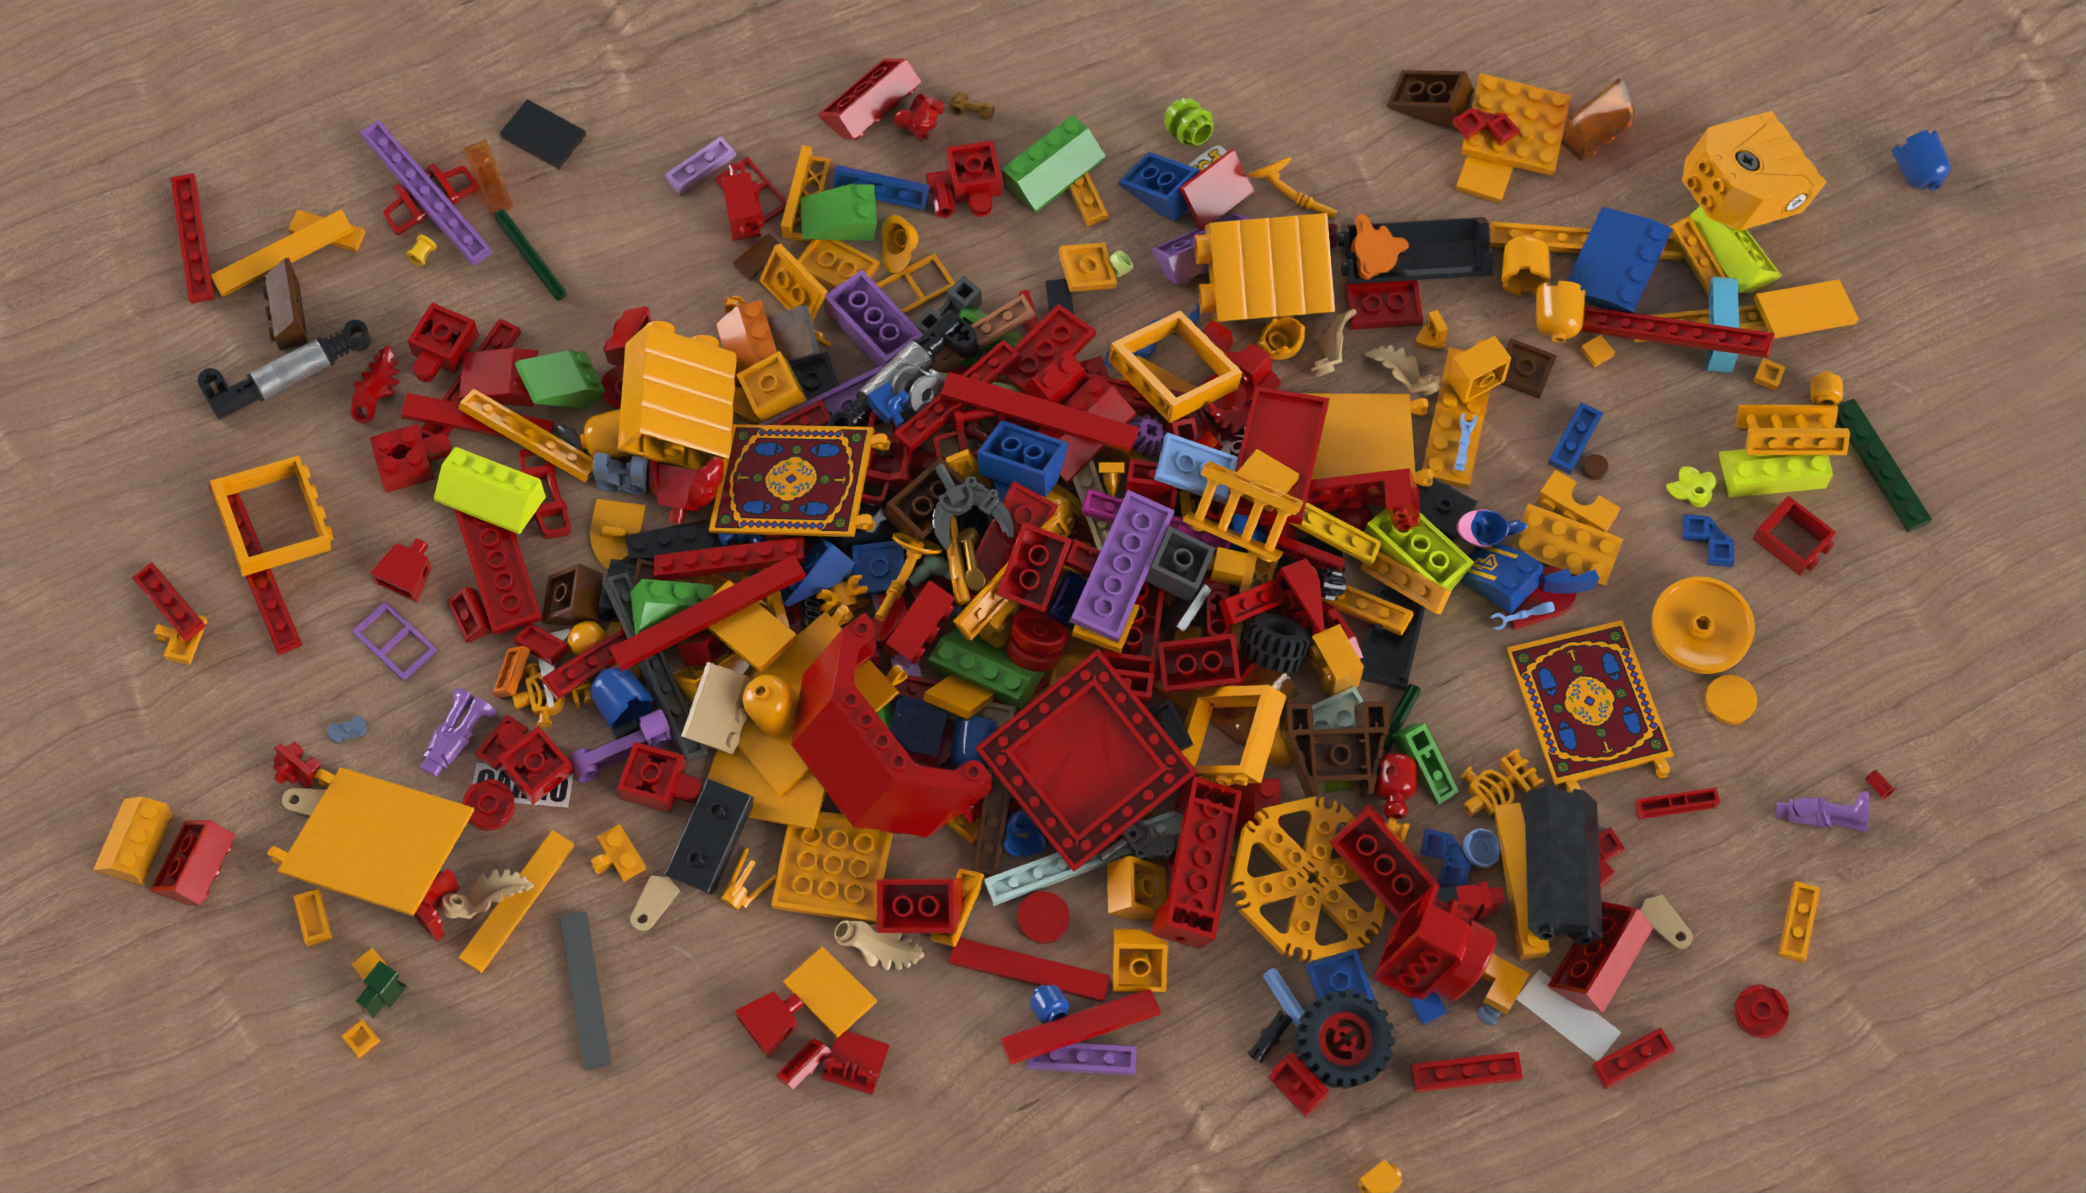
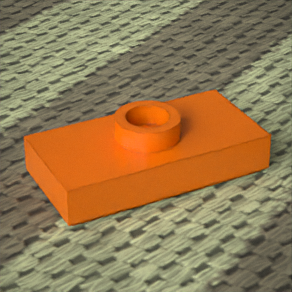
M519 646L507 650L493 695L498 698L515 696L519 681L524 675V667L530 649L525 646Z

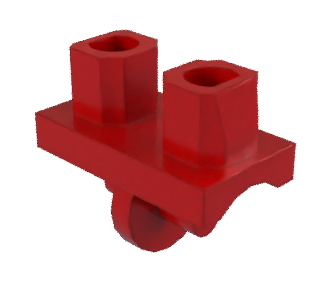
M296 742L286 747L281 743L275 746L274 750L277 752L273 769L277 771L275 780L280 784L287 780L291 784L296 781L306 789L312 787L313 778L321 767L320 762L314 757H310L305 762L300 760L303 757L304 751Z

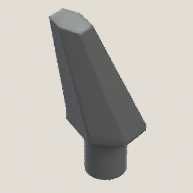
M560 424L557 427V431L562 435L561 438L566 443L587 454V450L582 448L576 430L567 427L565 424Z

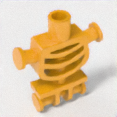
M531 663L524 668V672L529 675V678L525 679L528 691L516 693L515 696H512L516 709L531 706L534 716H539V721L536 722L537 726L548 728L552 726L549 715L558 714L563 709L565 696L558 699L554 703V707L549 708L548 702L544 706V699H547L545 689H540L538 685L541 683L544 686L542 674L538 671V663ZM593 679L571 691L577 709L581 708L579 700L581 695H584L585 698L583 699L584 705L594 704L590 695L593 683H589Z
M1519 749L1513 750L1507 757H1503L1500 760L1499 766L1507 774V777L1492 769L1485 770L1478 776L1472 771L1473 768L1471 766L1461 775L1460 778L1462 780L1466 779L1471 783L1468 792L1473 797L1462 804L1463 809L1470 817L1482 809L1489 817L1495 816L1493 806L1498 805L1497 801L1499 805L1512 804L1515 797L1513 784L1525 796V792L1537 789L1544 783L1545 780L1543 778L1540 779L1535 774L1537 770L1534 767L1530 769L1526 767L1529 761L1527 758L1523 759L1519 755ZM1520 770L1524 772L1522 775L1518 773ZM1504 790L1507 794L1508 801H1505V796L1503 794Z

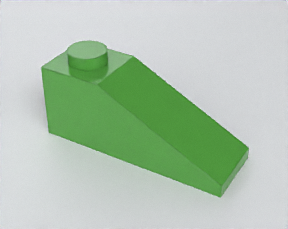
M1426 723L1410 724L1391 736L1399 753L1409 755L1415 760L1417 779L1436 804L1444 802L1459 792Z

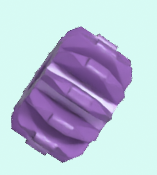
M1148 414L1143 417H1136L1130 423V425L1137 426L1139 429L1132 449L1136 450V455L1142 453L1145 458L1155 457L1161 452L1164 436L1168 432L1163 430L1164 424L1157 423V417L1152 420Z

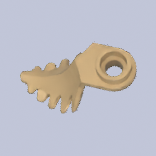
M1355 309L1336 315L1335 319L1329 320L1328 324L1330 326L1322 330V334L1325 337L1319 341V348L1325 359L1314 362L1315 367L1311 368V370L1315 372L1316 377L1334 372V365L1343 362L1341 351L1344 336L1342 331L1346 322L1357 314Z
M1389 345L1387 349H1385V346H1380L1377 350L1374 348L1364 354L1365 358H1374L1376 361L1383 362L1382 365L1393 370L1394 378L1406 385L1410 393L1421 391L1422 395L1425 396L1435 393L1441 388L1439 377H1434L1432 374L1421 377L1416 357L1413 355L1406 357V352L1403 348H1399L1395 352L1393 345Z
M495 869L492 870L488 879L484 874L478 876L470 894L467 896L452 893L444 895L440 908L442 913L448 918L456 919L461 917L471 919L476 913L486 912L490 908L491 902H501L503 895L511 897L514 895V892L520 894L523 890L528 891L532 889L534 884L528 881L526 876L520 878L518 872H514L510 876L509 869H505L500 877L498 870Z
M844 920L836 926L834 931V937L838 944L843 947L858 948L866 963L871 967H874L880 960L884 970H889L892 962H894L897 970H901L903 963L906 968H909L911 963L916 965L918 960L924 957L922 947H917L918 943L913 942L910 944L911 938H905L900 941L902 933H877V924L868 925L863 921Z

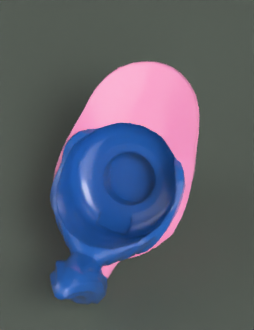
M1479 509L1462 515L1457 522L1456 528L1459 535L1468 544L1478 547H1492L1502 541L1506 535H1515L1527 528V524L1519 520L1507 522L1501 514L1495 511Z

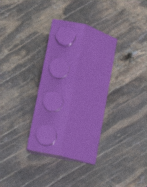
M1234 212L1214 222L1249 220L1250 218ZM1197 228L1151 249L1153 256L1169 281L1183 285L1189 283L1191 278L1197 275L1209 274L1208 264L1197 265L1194 246L1195 235L1206 234L1205 229Z
M863 270L827 293L824 298V311L877 367L887 365L910 341L919 339L923 335Z

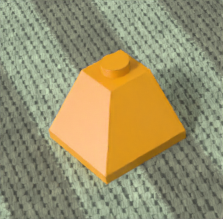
M1113 929V991L1141 992L1151 989L1152 992H1166L1168 942L1141 929Z

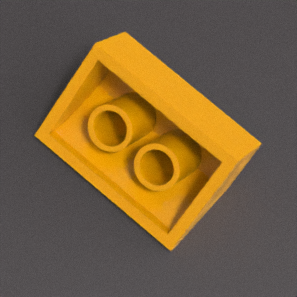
M145 797L124 799L93 871L144 886L174 816L166 803Z

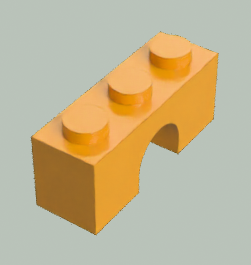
M1555 469L1540 491L1536 503L1540 504L1545 510L1607 532L1616 520L1620 507L1600 495L1590 505L1578 504L1572 497L1577 482Z

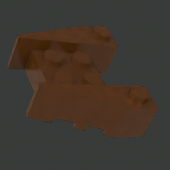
M1388 701L1361 702L1354 706L1356 728L1314 729L1312 703L1285 704L1283 706L1280 716V734L1306 798L1318 796V784L1359 782L1361 798L1373 794L1379 762L1384 751L1385 738L1389 731Z

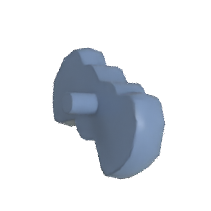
M358 715L351 722L344 721L341 725L330 723L327 735L332 742L338 744L341 741H347L349 738L364 736L367 723Z
M1486 1003L1477 1010L1478 1018L1484 1024L1491 1026L1496 1024L1497 1017L1501 1014L1499 1010Z

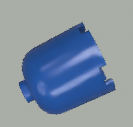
M1928 130L1916 133L1906 138L1907 144L1901 148L1898 145L1893 148L1892 153L1909 185L1915 189L1936 190L1943 185L1942 182L1950 174V161L1936 130L1932 134H1929Z
M619 667L603 669L597 674L591 686V698L611 729L616 728L633 717L640 724L639 718L650 714L654 709L651 704L654 698L629 669L621 671Z
M961 716L956 718L950 749V763L955 770L971 760L979 761L987 770L988 768L991 769L975 747L998 729L996 727L997 722L972 716L971 721H964V718Z

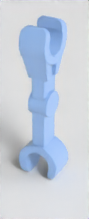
M1465 413L1461 415L1460 427L1462 435L1459 441L1460 446L1455 461V470L1464 471L1470 434L1477 422L1476 415H1474L1472 422L1465 421Z
M1545 602L1532 607L1530 610L1518 611L1516 614L1509 616L1494 613L1490 616V619L1501 617L1502 624L1493 627L1495 630H1501L1508 621L1527 618L1533 614L1542 615L1550 613L1555 609L1552 602Z

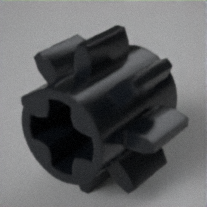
M1326 568L1325 574H1318L1321 597L1326 600L1335 601L1336 595L1340 596L1345 592L1346 580L1344 577H1341L1342 572H1337V569Z

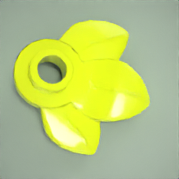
M1684 466L1679 470V481L1667 484L1666 488L1676 499L1689 500L1690 504L1695 507H1704L1712 499V490L1716 487V478L1712 472L1700 474L1694 467Z

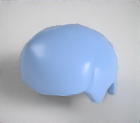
M1479 828L1466 835L1461 849L1471 866L1488 868L1499 860L1500 842L1499 838L1492 831Z

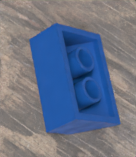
M1001 420L977 452L979 474L1009 485L1015 481L1031 491L1046 497L1059 479L1068 449V442Z

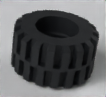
M1260 613L1250 618L1241 644V650L1250 661L1263 668L1278 672H1295L1301 669L1311 642V635L1305 627L1292 619L1276 614Z

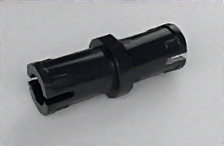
M1281 1010L1278 1011L1266 1029H1262L1260 1038L1248 1052V1055L1254 1060L1257 1059V1062L1262 1064L1273 1046H1277L1280 1043L1279 1038L1290 1023L1293 1022V1019L1287 1014L1283 1015L1284 1012Z

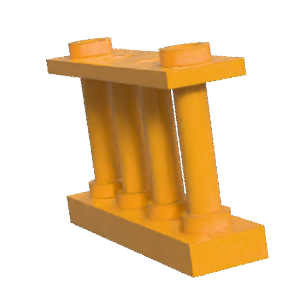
M1738 405L1736 429H1748L1745 447L1747 455H1847L1850 439L1848 428H1835L1838 412L1837 405Z
M1209 461L1204 465L1201 472L1202 476L1207 477L1208 483L1196 513L1189 512L1186 514L1183 521L1188 523V527L1200 532L1204 530L1257 553L1258 557L1264 561L1276 562L1283 553L1275 549L1286 519L1291 514L1296 515L1300 511L1303 501ZM1223 484L1230 487L1231 494L1218 524L1206 519L1205 516L1217 485ZM1246 494L1253 497L1255 503L1241 534L1228 527L1240 497ZM1269 504L1277 508L1278 514L1266 544L1252 539V535L1264 506Z

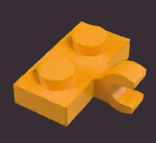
M198 615V616L200 617V619H201V620L205 623V625H206V624H207V619H206V617H205V616ZM160 624L156 625L153 634L157 635V641L168 643L163 655L165 660L190 665L204 629L188 642H185L174 628Z
M621 824L597 836L598 842L606 854L598 855L590 860L596 874H600L609 867L614 866L621 880L625 882L646 870V865Z

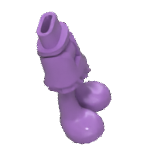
M455 688L453 692L454 704L443 725H439L437 730L434 729L427 751L423 754L425 759L419 767L434 777H437L442 769L446 770L448 767L446 764L452 763L461 750L470 743L467 739L474 735L470 731L481 717L490 719L497 713V710L477 696L474 698L471 693L461 688ZM469 708L459 727L455 728L465 709Z
M1862 791L1859 793L1856 803L1851 805L1834 804L1827 802L1825 798L1819 797L1797 798L1794 802L1792 799H1789L1788 803L1777 802L1776 818H1788L1790 823L1813 825L1822 829L1824 826L1831 829L1832 824L1860 832H1867L1870 806L1869 792Z

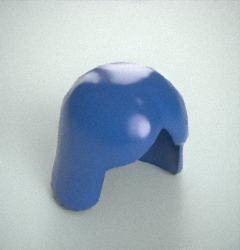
M1024 809L1017 810L1008 817L1006 822L1003 847L1008 854L1015 857L1032 856L1043 851L1044 847H1046V838ZM1030 833L1028 838L1017 836V834Z

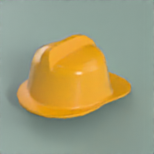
M891 215L887 217L882 226V259L885 268L889 272L899 273L907 267L911 252L917 247L918 233L915 227L910 222H906L903 217Z

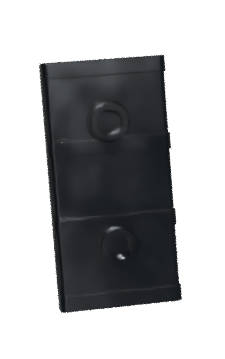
M1433 478V484L1428 487L1416 483L1419 490L1420 513L1448 539L1454 541L1458 534L1457 522L1462 515L1473 511L1478 501Z
M1378 584L1376 597L1413 611V617L1402 636L1383 629V625L1369 623L1362 651L1363 658L1360 659L1364 666L1361 680L1406 690L1425 607L1391 587Z
M707 778L664 875L712 895L713 890L716 891L752 810L754 797Z

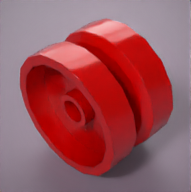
M1026 608L1019 611L1014 617L1005 651L1009 659L1017 666L1029 671L1047 672L1054 669L1060 662L1063 647L1068 637V627L1060 616L1049 610L1046 615Z

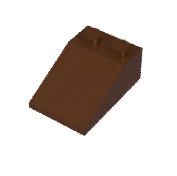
M1402 70L1388 100L1387 107L1435 125L1454 126L1452 124L1453 119L1466 111L1474 89L1466 71Z

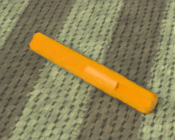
M952 515L949 527L951 545L946 551L955 602L963 606L970 602V594L965 582L966 571L961 543L957 540L959 534L956 517Z

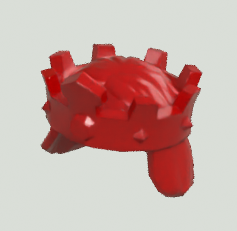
M923 93L918 94L914 98L909 110H901L896 113L894 125L896 128L909 130L912 136L918 137L922 142L923 138L925 140L929 138L930 135L927 132L932 128L935 129L938 125L936 122L938 115L943 114L944 102L938 101L931 96L926 97Z

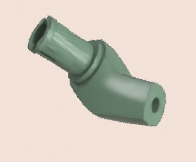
M936 554L926 555L923 559L924 562L913 569L908 578L914 587L931 575H937L952 581L948 559Z

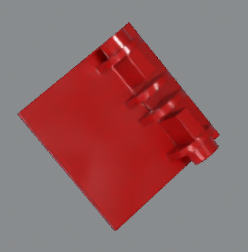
M845 1031L838 1038H835L829 1058L825 1059L823 1065L825 1069L821 1079L873 1095L890 1044Z

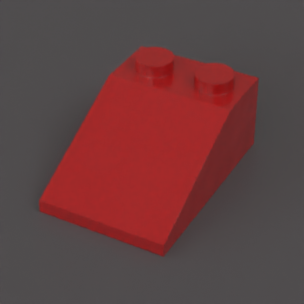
M508 348L464 353L459 400H463L475 389L499 404L534 407V403L515 363L519 360L538 357L539 350Z
M1305 558L1280 569L1276 578L1279 580L1286 602L1276 606L1281 616L1292 619L1305 627L1310 633L1312 640L1313 635L1322 632L1325 628L1320 579L1316 569Z

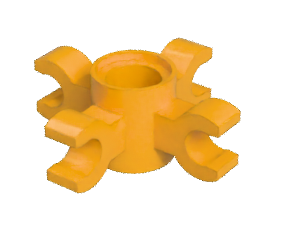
M853 575L849 578L848 582L838 583L829 590L823 589L816 596L817 599H823L826 602L820 606L819 611H829L830 615L835 613L841 605H845L852 613L857 608L867 606L871 602L870 599H864L862 596L857 597L858 594H864L868 590L867 586H858L862 575Z

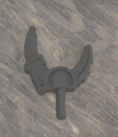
M940 464L935 468L947 490L946 493L939 496V502L936 505L937 508L933 511L932 520L935 535L944 549H948L951 545L949 527L952 515L960 516L971 510L973 505L978 506L979 510L988 516L990 514L993 515L998 521L1002 532L1007 534V538L1014 539V527L1011 516L1004 504L999 500L997 490L986 489L973 476L968 477L965 483L956 486L944 464Z
M1138 820L1120 835V839L1097 853V855L1104 862L1125 847H1128L1133 852L1134 857L1142 860L1153 859L1154 857H1162L1164 860H1169L1173 853L1177 851L1180 833L1176 835L1163 833L1159 834V837H1152L1148 826L1142 820Z

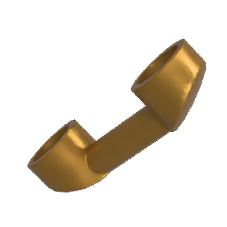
M969 527L958 534L957 540L964 547L968 571L965 575V582L974 593L979 594L989 583V579L978 569L974 550L979 545L981 536L974 528Z

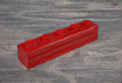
M1715 787L1641 798L1636 800L1634 807L1637 819L1641 820L1714 809L1719 806L1720 799Z

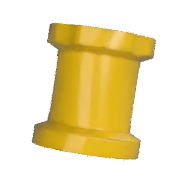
M419 235L417 243L405 255L413 264L422 267L425 265V259L431 251L434 252L437 249V245L427 236Z

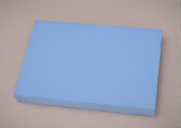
M1167 433L1164 436L1154 480L1203 496L1208 483L1207 477L1201 475L1204 465L1211 461L1235 471L1238 457ZM1223 484L1217 485L1212 500L1226 504L1230 493L1228 486Z

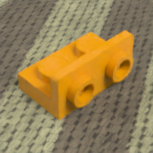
M1008 601L978 634L993 647L999 649L1008 638L1014 617L1022 610L1021 606Z

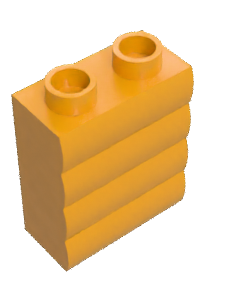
M1327 213L1213 222L1205 226L1206 234L1195 235L1197 265L1208 264L1210 283L1199 284L1198 287L1201 314L1212 313L1213 320L1217 323L1335 312Z
M652 321L646 324L625 345L617 450L672 466L697 471L714 457H719L723 463L727 461L730 457L732 440V405L735 392L736 352L720 348L719 341L712 336L697 335L688 338L675 334V327L668 322Z

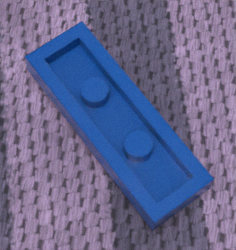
M1581 402L1551 455L1548 464L1570 475L1602 418L1603 412Z

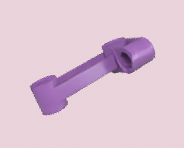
M662 709L640 717L641 730L592 751L588 748H583L573 752L568 757V760L572 763L578 782L591 781L600 774L599 770L627 759L634 742L660 749L668 747L672 743L669 732L670 728Z

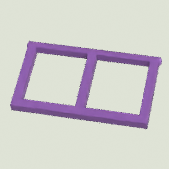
M386 601L352 631L364 645L403 681L407 680L428 659L438 652V649ZM387 610L405 628L379 650L361 632ZM411 632L429 650L403 673L385 654Z

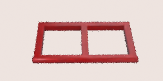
M747 156L740 162L743 161L744 166L748 164L763 181L757 185L758 192L768 187L782 203L781 206L763 217L765 224L785 211L787 200ZM738 163L734 165L735 172L739 170ZM730 169L714 178V181L722 190V177L731 175Z

